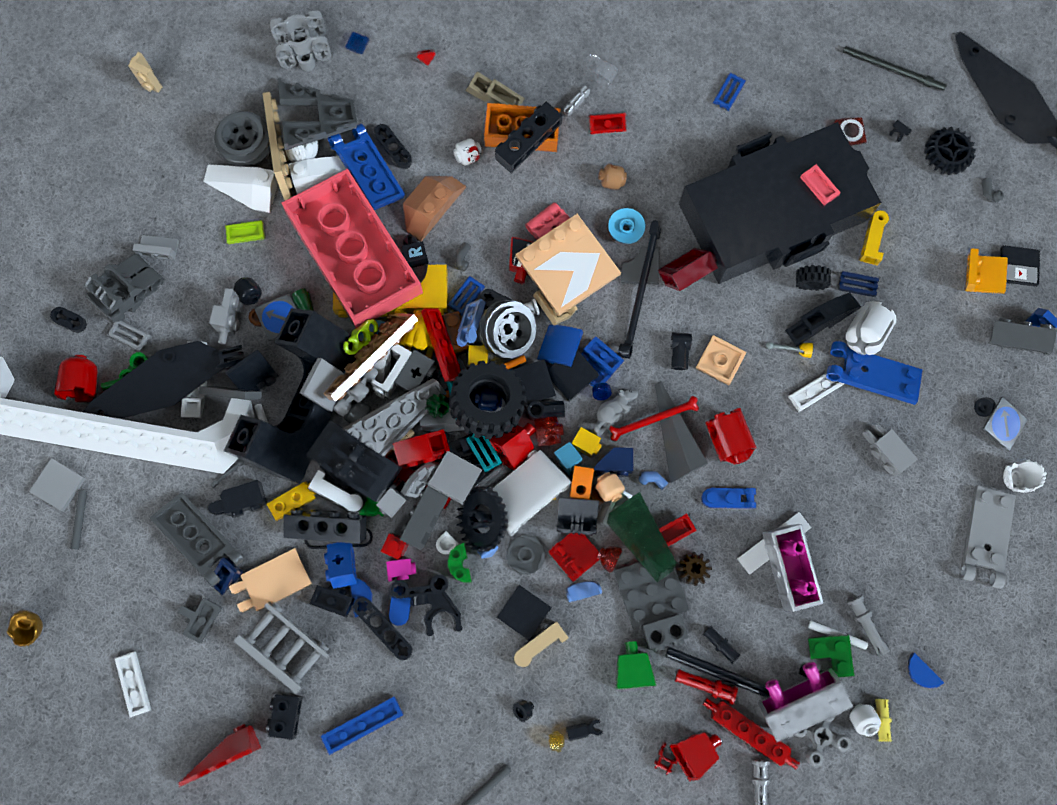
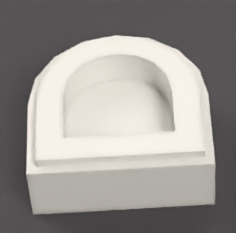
M447 531L436 542L437 550L444 555L450 554L451 550L459 545Z

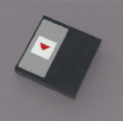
M1003 245L1000 257L1008 258L1006 283L1037 287L1040 275V250Z

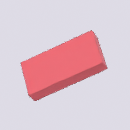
M817 164L800 176L824 206L841 193Z

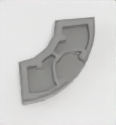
M429 462L421 466L407 480L400 493L417 498L423 488L428 485L440 462Z

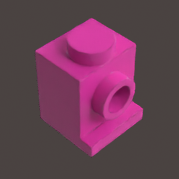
M412 558L386 562L388 582L394 581V577H397V580L409 579V575L417 574L416 563L412 562Z

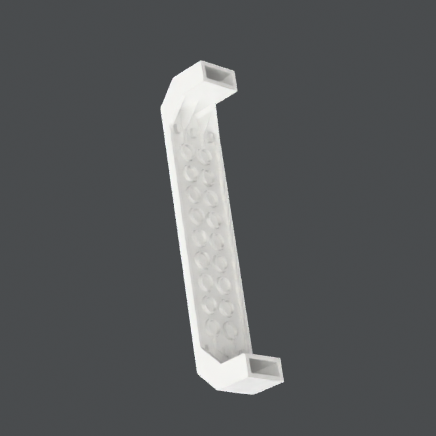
M0 357V434L224 474L238 459L224 452V449L240 415L255 418L250 400L231 398L223 420L196 433L5 399L15 379L4 358Z

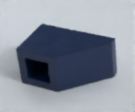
M614 447L594 466V473H598V476L609 472L617 473L618 477H628L633 472V448Z

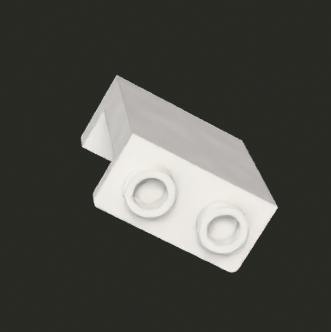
M398 344L391 348L393 358L398 361L385 382L381 384L374 379L371 381L374 393L383 399L385 396L390 399L396 389L394 381L412 352Z

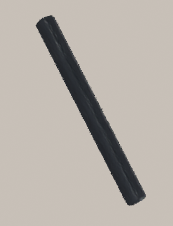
M672 647L667 649L666 657L763 697H770L768 689L761 683Z

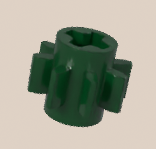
M433 393V396L427 399L425 409L429 411L430 416L443 418V415L449 412V401L446 400L447 397L445 395L439 394L438 396Z

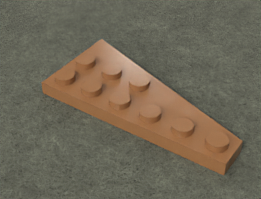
M389 313L387 316L389 320L379 325L378 334H374L369 344L361 348L354 356L356 361L352 364L349 363L344 368L346 373L338 376L325 391L324 395L328 400H341L350 387L359 383L360 377L364 373L371 371L374 367L373 364L378 359L384 358L388 353L387 350L397 345L401 341V337L415 327L414 324L418 321L414 314Z

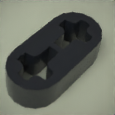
M56 307L51 311L50 318L56 324L75 333H80L86 329L87 322L80 315L63 307ZM57 314H63L67 318L65 320L58 318ZM71 321H79L81 324L80 326H75Z

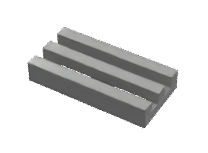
M122 321L115 322L107 334L109 337L140 352L143 351V347L146 346L147 340L151 337V335ZM118 325H121L141 336H144L143 339L137 338L117 328ZM116 331L140 344L137 346L115 335L114 332Z

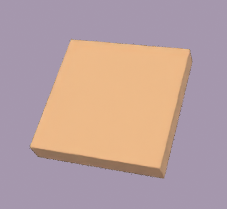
M713 335L696 369L730 385L747 352Z

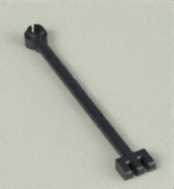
M653 220L650 225V239L627 337L624 344L619 346L618 354L622 358L630 359L632 356L633 340L657 239L659 240L661 228L657 220Z

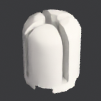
M866 302L859 309L847 329V344L850 349L858 354L874 355L879 352L896 323L894 311L891 310L890 312L881 305L882 302Z

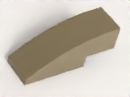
M478 71L465 90L487 103L522 105L525 99L496 79L491 81Z

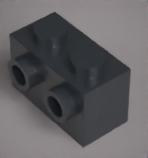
M275 694L274 698H271L270 710H272L271 719H268L266 724V731H269L268 737L296 739L302 696Z

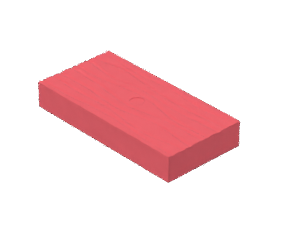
M348 169L282 202L287 217L355 328H358L366 320H375L423 294L420 281Z

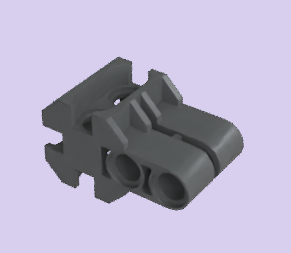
M134 254L118 265L108 264L104 267V274L99 277L96 273L91 275L85 283V289L89 291L86 295L112 322H120L125 318L124 313L131 309L133 313L140 307L143 299L155 292L160 284L163 285L164 278L150 267L138 254Z

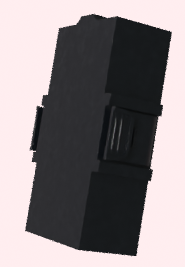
M838 122L789 143L786 142L782 135L775 138L773 144L770 145L772 133L768 132V134L752 141L737 145V155L732 156L727 169L684 187L679 206L700 248L710 251L715 255V263L718 268L712 272L718 284L768 263L775 270L781 267L782 264L788 267L816 255L830 245L829 240L833 235L866 222L882 203L867 176L869 167L860 151L851 147ZM816 164L841 192L839 196L825 206L800 178L804 172Z

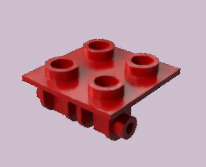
M569 533L548 551L572 582L577 580L603 557L582 533L580 535L578 533L574 535Z

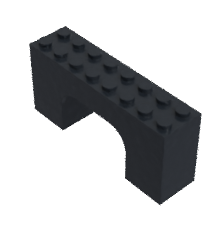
M291 308L275 343L296 355L302 362L303 377L285 417L276 426L263 420L240 415L224 452L279 478L301 484L302 479L306 475V470L312 461L306 454L330 422L334 409L332 412L327 411L302 395L300 391L317 358H322L342 373H346L344 368L349 363L352 364L356 361L354 357L356 354L348 355L343 349L344 342H348L351 334L315 311ZM348 342V348L349 350H352V342Z

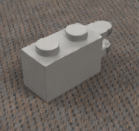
M874 422L871 427L880 437L879 439L869 430L865 429L863 431V436L871 444V453L875 458L881 459L885 464V470L889 474L896 476L918 460L893 429L886 432L881 425Z

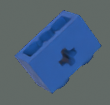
M337 542L327 544V553H324L325 563L328 565V569L325 570L327 582H331L333 589L357 584L355 553L352 543Z

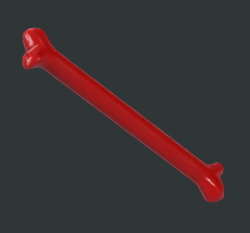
M691 396L686 403L620 428L610 426L611 440L617 441L623 434L686 410L698 412L699 407L696 404L698 398Z

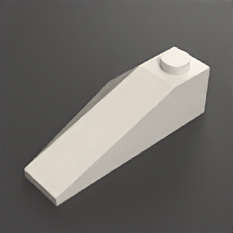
M339 156L305 159L288 164L297 194L346 170ZM358 157V160L364 161V158Z

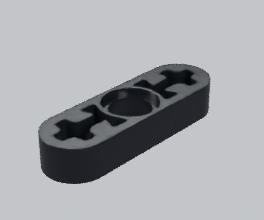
M377 125L374 129L377 141L400 169H408L412 165L411 154L388 125ZM379 131H386L388 139L386 140L382 134L380 135ZM391 143L398 144V148L394 151L389 150L388 146ZM400 152L404 159L407 158L406 163H404L403 161L401 162L400 156L398 155Z

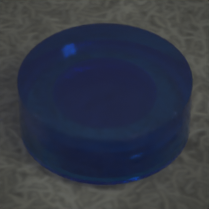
M598 383L592 387V395L597 400H605L612 394L611 387L607 383Z

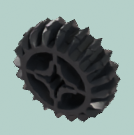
M952 126L948 129L944 127L941 130L935 131L928 138L925 144L926 149L924 150V153L927 154L925 160H931L929 166L934 164V171L941 169L940 174H944L946 171L948 176L952 173L956 175L959 172H964L972 164L975 158L974 153L976 152V149L973 148L975 142L969 141L971 136L966 137V131L961 133L959 128L954 130ZM946 140L945 144L938 145V142ZM962 156V160L955 161L956 157Z

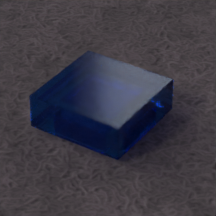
M352 31L345 47L347 50L362 55L369 42V37Z

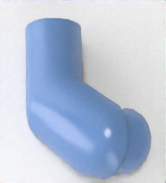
M644 471L639 476V482L642 485L654 482L662 490L668 484L656 471Z

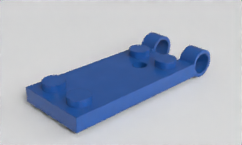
M358 124L357 128L352 129L356 140L344 144L339 134L328 137L330 147L336 151L374 210L405 197V193L366 132L363 124ZM358 157H363L364 161L358 160Z
M841 341L832 343L831 355L844 358L845 363L844 369L837 365L828 366L826 373L828 380L841 382L913 405L918 402L923 369L877 355L858 354ZM861 367L865 368L867 372L862 371Z

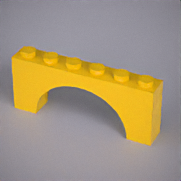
M447 264L428 265L426 276L421 282L423 294L380 317H386L389 313L415 314L427 308H439L441 315L448 313ZM333 292V311L335 315L347 318L348 315Z

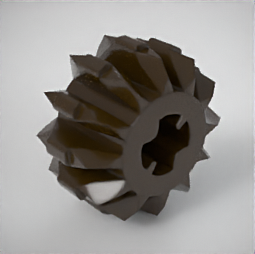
M692 552L691 557L685 554L686 561L682 559L679 561L684 567L677 568L678 571H684L680 578L683 579L687 576L688 578L685 583L689 584L693 581V586L698 585V580L701 584H704V577L710 578L711 576L706 571L712 570V567H706L705 565L710 560L702 561L704 557L702 553L698 558L696 552ZM692 564H694V566L698 565V574H696V572H691L690 569L693 568Z

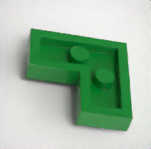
M849 634L808 638L811 659L831 658L832 670L838 677L854 676Z

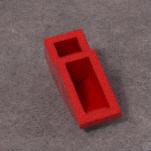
M685 514L636 541L632 546L642 562L697 530L688 514Z

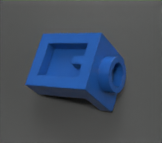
M1038 308L1026 320V322H1031L1032 326L1040 327V324H1047L1057 328V318L1046 309Z

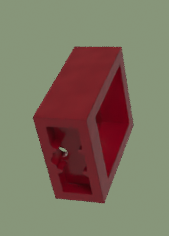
M693 248L658 269V272L665 286L681 291L718 267L715 263L716 257L712 252Z

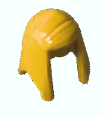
M418 312L414 314L418 319L414 324L415 327L401 337L398 345H403L409 351H411L412 346L421 350L428 347L425 356L432 359L434 349L422 314Z

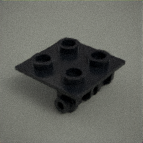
M559 497L556 532H561L560 534L572 533V535L578 533V535L581 533L590 536L596 535L599 500Z

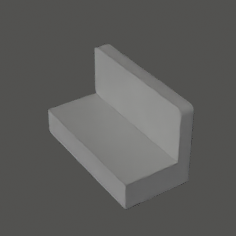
M142 235L140 244H134L133 252L140 257L175 261L179 240Z

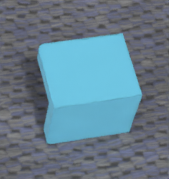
M571 442L554 452L558 463L569 477L572 476L570 468L582 461L581 455Z

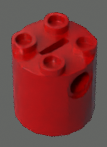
M741 408L730 411L728 415L725 412L719 413L714 416V419L705 422L720 462L727 461L734 465L749 460L754 450L757 449Z

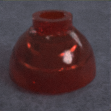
M610 546L606 549L601 548L597 558L600 559L601 565L607 572H613L622 553V548L618 546Z

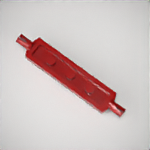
M708 698L704 700L706 702H703L702 705L712 711L711 719L778 766L782 767V765L787 763L795 770L798 768L800 762L790 756L792 750L781 741L777 742L773 735L724 701H720L716 705Z

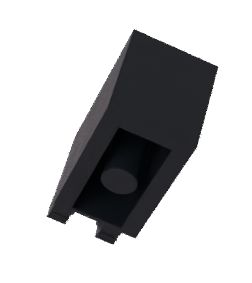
M255 480L223 490L220 494L221 499L214 501V503H209L207 510L214 515L226 514L232 516V518L244 515L243 512L251 510V512L262 510V506L267 505L262 482Z

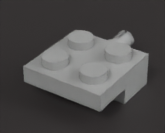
M225 288L222 305L213 306L209 322L220 334L218 343L226 345L228 335L234 336L235 331H238L240 321L238 320L239 313H242L244 309V304L239 301V297L233 289Z

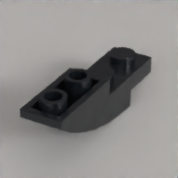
M851 293L843 294L801 316L800 321L786 329L785 332L797 347L826 327L830 329L861 308V305Z

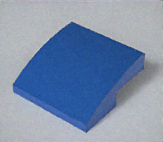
M549 325L537 360L544 359L545 362L550 364L558 363L571 367L583 331L568 326Z
M596 336L581 353L599 374V377L590 383L597 391L600 390L624 362L619 355Z

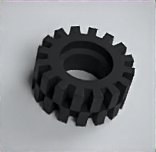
M807 265L805 268L800 267L796 271V287L799 289L819 291V289L824 290L831 286V270L826 266L811 265L809 267Z

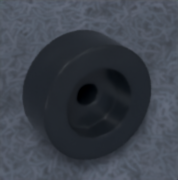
M989 397L980 398L974 404L975 412L981 417L990 416L996 407L995 401Z
M521 699L513 705V713L519 721L525 722L532 717V709H534L532 702Z

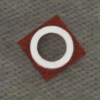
M862 117L834 121L839 123L842 130L847 123L854 124L860 129L858 136L854 138L846 136L851 146L866 144Z

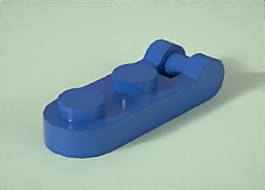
M709 488L702 493L701 500L704 506L708 508L756 509V502H754L756 489ZM741 495H746V502H741Z

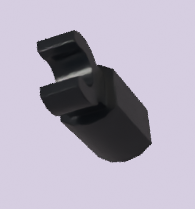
M592 720L588 725L582 723L566 727L569 742L589 737V734L596 736L603 734L602 730H594V725L601 723L600 720Z

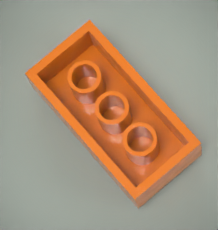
M487 103L484 132L485 147H497L501 142L504 143L508 139L509 134L521 126L525 118H530L533 115L536 107ZM542 122L536 123L539 126L544 125ZM559 127L536 149L537 151L557 152ZM524 135L523 137H525V138H530V137H532V136H531V135Z

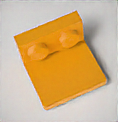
M971 248L967 257L965 291L1004 294L1006 292L1008 258L978 255L979 249Z

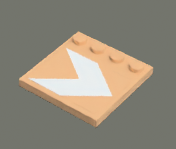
M578 213L516 254V258L558 316L621 275L620 270Z

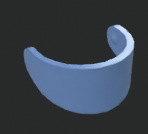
M594 581L572 584L565 589L568 602L602 594L600 584Z

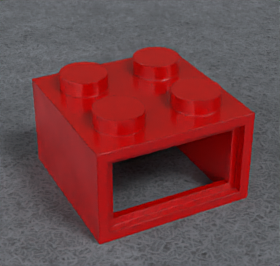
M444 429L393 443L398 465L406 464L407 468L444 458L443 454L447 453V451L450 452Z

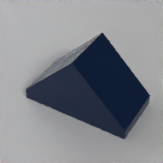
M223 557L214 571L221 581L214 588L223 595L229 589V586L234 584L244 572L238 566L236 567L228 558Z

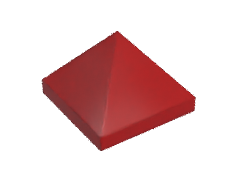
M433 49L418 51L417 57L423 63L429 65L435 57V51Z

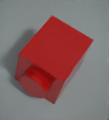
M389 533L381 552L401 560L409 544L401 541L400 536Z

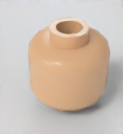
M609 472L597 479L595 487L605 502L612 501L613 503L623 497L622 493L625 490L619 477Z

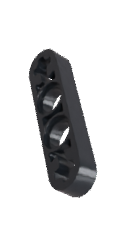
M358 598L353 605L355 613L399 660L410 658L412 655L410 643L368 598ZM359 601L362 603L366 601L368 603L366 608L369 611L372 608L375 610L367 619L364 617L367 613L364 610L359 611L357 609ZM374 615H378L382 619V624L378 627H374L370 623L371 617ZM387 630L394 631L396 635L395 639L391 642L386 641L384 638V633ZM399 638L402 640L399 644L402 647H408V655L406 656L398 654L400 649L397 646L394 649L391 647Z

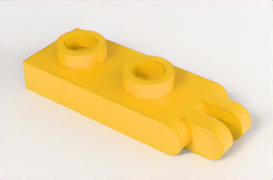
M307 481L267 503L276 521L284 518V514L292 508H301L316 499L315 494L317 493L308 489L310 483L308 484Z

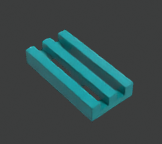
M473 434L472 437H468L466 440L486 473L501 464L502 461L489 439H485V436H482L496 459L493 463L480 439L474 437ZM476 440L489 462V466L486 467L472 442Z

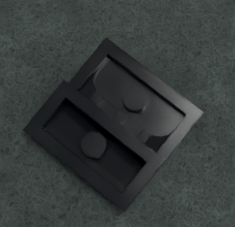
M578 350L571 367L555 363L548 369L551 381L569 402L599 377L598 372Z

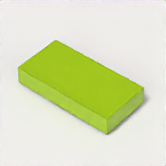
M262 220L225 225L228 245L265 239Z

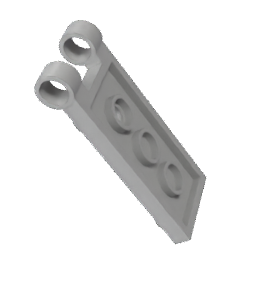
M980 486L975 487L960 572L961 579L973 581L976 576V565L991 569L989 580L991 587L999 589L1004 587L1006 581L1004 571L1016 495ZM985 544H988L990 546L989 551H986L984 549Z

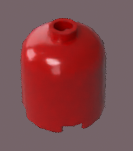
M74 355V357L64 359L59 366L54 395L62 400H66L68 397L74 398L75 402H91L96 395L98 374L96 364L84 355Z

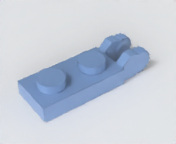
M483 299L476 300L466 306L457 335V343L460 347L466 346L467 342L470 344L474 343L477 339L476 331L479 328V322L486 304Z

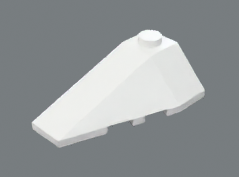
M208 165L204 177L206 184L229 195L236 201L245 204L253 210L270 213L278 186L273 170L258 167Z

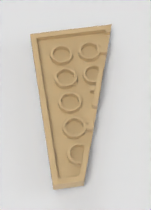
M270 92L263 93L273 170L283 198L286 201L293 197L291 190L293 186L289 177L291 173L288 163L286 164L289 159L286 151L283 150L284 145L280 136L282 132L278 124L280 118L278 112L275 111L278 110L276 99H272Z

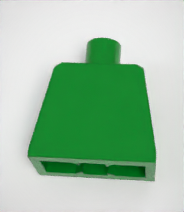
M637 641L625 642L626 654L617 656L616 689L656 686L648 654L638 653Z

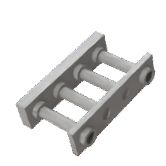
M267 602L264 605L269 610L249 634H240L234 642L297 694L304 686L301 684V678L321 655L325 658L330 655L328 652L329 647L322 641H319V643L290 620L282 613L283 608L276 602H273V604ZM276 615L285 624L267 645L260 649L255 644V639ZM292 629L300 637L280 660H273L270 657V652L287 632ZM305 642L309 643L315 648L314 652L298 671L291 675L285 670L287 668L286 665Z

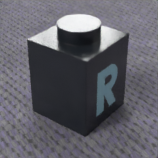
M423 241L401 246L402 255L411 268L429 264Z

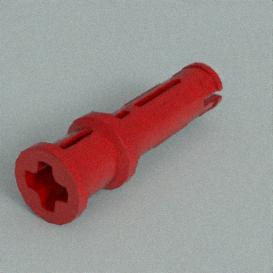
M678 669L675 682L711 693L713 698L719 697L728 700L730 704L734 703L737 696V686L731 687L722 684L720 680L713 682Z

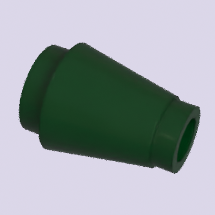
M306 288L292 293V300L299 309L314 311L310 292H307Z

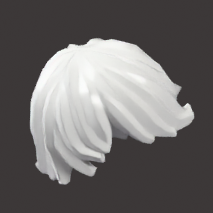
M318 141L285 150L286 155L293 163L305 159H313L317 154Z
M1022 459L1005 467L1003 479L1004 484L1009 489H1012V491L1028 493L1044 485L1047 473L1044 472L1043 466L1037 464V462H1032L1030 459Z

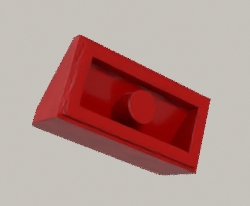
M625 112L588 115L590 134L626 131Z

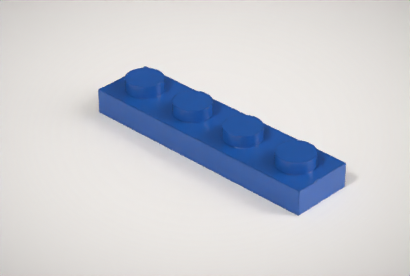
M394 696L325 733L321 738L329 755L404 714Z

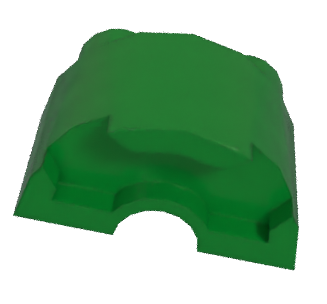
M462 543L451 550L448 557V568L458 581L472 583L470 569L463 567V561L467 559L465 544Z

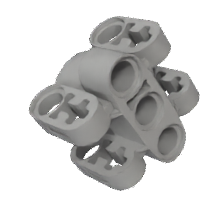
M310 11L306 16L293 15L286 20L276 18L270 22L275 42L279 44L275 50L282 68H293L298 62L303 71L309 72L316 66L315 58L318 61H326L332 57L326 37H323L326 35V27L321 12Z

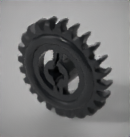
M485 486L474 487L470 491V494H468L463 503L464 508H457L458 511L462 512V515L456 516V518L462 520L456 526L463 527L458 534H466L461 540H469L466 546H472L471 550H477L478 552L495 549L496 544L501 543L500 538H504L505 534L503 531H507L505 523H508V519L505 518L508 513L504 511L506 505L502 503V497H498L497 491H493L492 488ZM481 505H486V506L489 508V510H477V509H478ZM490 527L486 533H481L477 529Z

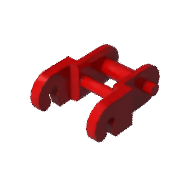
M664 742L658 752L660 755L658 760L654 761V768L660 767L668 775L669 772L672 773L671 768L673 764L677 765L678 761L676 757L674 760H670L662 754L664 747H666ZM662 759L670 763L668 767L660 763Z

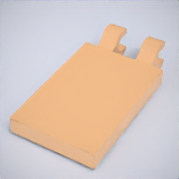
M296 548L241 574L240 576L243 581L232 584L229 588L232 594H237L245 589L249 593L251 599L237 604L240 612H245L255 607L256 611H260L266 608L264 605L267 602L272 604L273 602H278L311 585L312 582Z

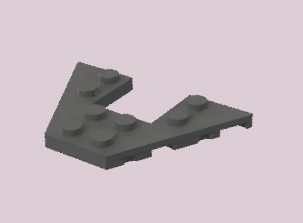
M278 78L280 105L317 106L319 121H282L284 150L357 128L353 100L341 98L335 94H331V96L324 95L318 89L305 87L298 83L291 85L281 82V78Z

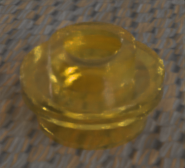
M554 731L553 734L549 735V744L552 751L561 752L562 747L565 746L564 737L558 731Z

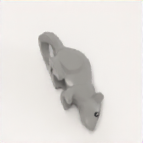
M619 390L613 400L601 404L597 410V423L594 428V434L599 437L610 426H613L620 420L621 413L627 414L630 408H632L631 405H627L628 402L634 400L639 392Z

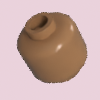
M607 164L604 169H600L598 179L601 180V185L604 188L618 190L625 185L627 173L624 172V168L621 166Z

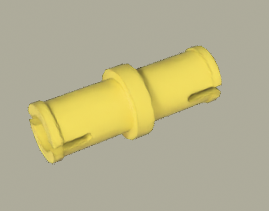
M875 699L876 713L881 720L878 742H892L890 730L892 718H889L888 699Z

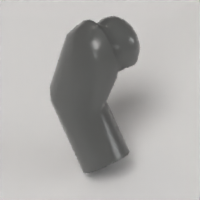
M984 178L982 180L983 195L995 203L1004 198L1002 191L992 189V178Z
M466 242L456 252V267L463 271L467 270L469 263L464 261L471 249V246Z

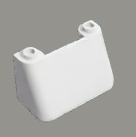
M533 450L528 454V460L493 488V491L498 492V497H502V503L506 505L504 511L508 513L505 516L508 519V523H505V526H507V532L511 536L555 497H558L560 492H565L571 487L572 482L541 450L538 452Z

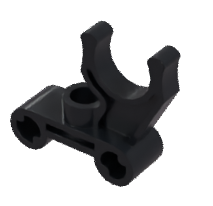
M432 576L427 586L409 588L407 583L402 580H397L390 584L389 594L393 598L411 597L412 606L430 604V609L426 612L423 619L427 636L434 634L432 620L440 612H447L453 617L454 631L461 632L463 630L461 613L445 592L448 588V580L445 576ZM437 578L443 583V585L439 586V590L434 587V582H437ZM396 584L403 587L401 595H398V592H394Z

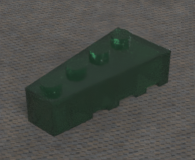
M638 492L612 510L608 515L606 523L658 583L673 571L676 561L641 493Z

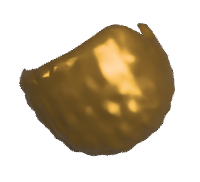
M18 611L10 619L7 634L12 638L15 645L20 647L29 646L40 636L43 622L37 614L31 611Z

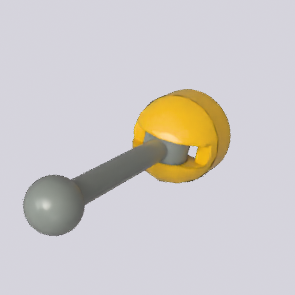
M767 342L766 348L795 350L802 357L811 358L813 343L806 342L802 343L799 347Z

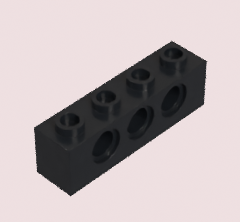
M547 101L542 106H537L530 118H525L521 126L517 130H513L504 143L498 144L495 149V160L512 174L562 124L563 115ZM542 122L544 125L539 126L536 123ZM524 135H531L532 137H530V138H525V137H523V136H524ZM512 147L519 148L516 151L511 150Z
M292 508L284 514V538L360 544L366 539V516L360 515L359 512L341 514L340 511H329V513H324L320 509L303 511L302 508ZM303 520L309 523V527L304 525ZM322 521L327 523L328 529L322 525ZM341 522L346 524L347 530L342 528Z

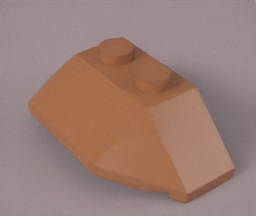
M425 176L403 203L407 232L414 235L420 242L423 241L466 186L452 176Z

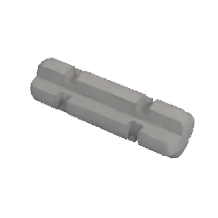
M585 85L582 86L579 92L563 107L562 112L566 116H570L573 110H576L584 101V98L590 94V89Z

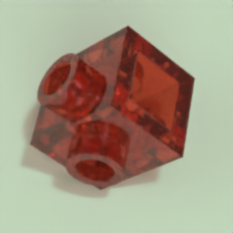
M557 417L534 420L538 446L561 443V435H564L563 425L558 423Z

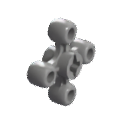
M373 367L371 371L364 373L360 377L359 383L350 387L346 391L347 395L336 402L333 408L334 411L344 416L351 409L350 403L353 399L359 403L369 391L365 384L371 382L378 375L377 369Z
M835 716L818 723L814 727H809L794 734L797 737L807 736L810 738L812 748L806 754V761L813 767L822 765L824 761L822 750L825 746L833 745L841 752H846L851 748L849 737L841 734L833 735L829 730V724L834 720ZM817 734H823L824 738L822 739L817 737ZM842 740H844L843 746L840 745V742ZM814 755L817 756L816 761H813Z

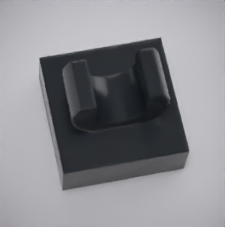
M897 119L893 124L896 129L891 130L889 135L892 136L895 132L900 133V137L897 139L900 142L903 136L908 137L912 130Z

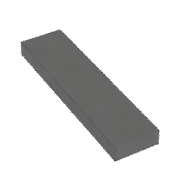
M199 386V393L204 395L242 400L262 398L261 391L220 386Z

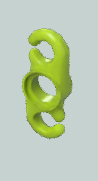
M374 319L366 320L352 331L348 342H352L353 348L349 350V343L345 341L343 344L345 353L354 355L365 345L369 344L374 332H378V324ZM370 324H373V332L369 330ZM360 332H362L364 335V339L362 342H360L358 339V335Z

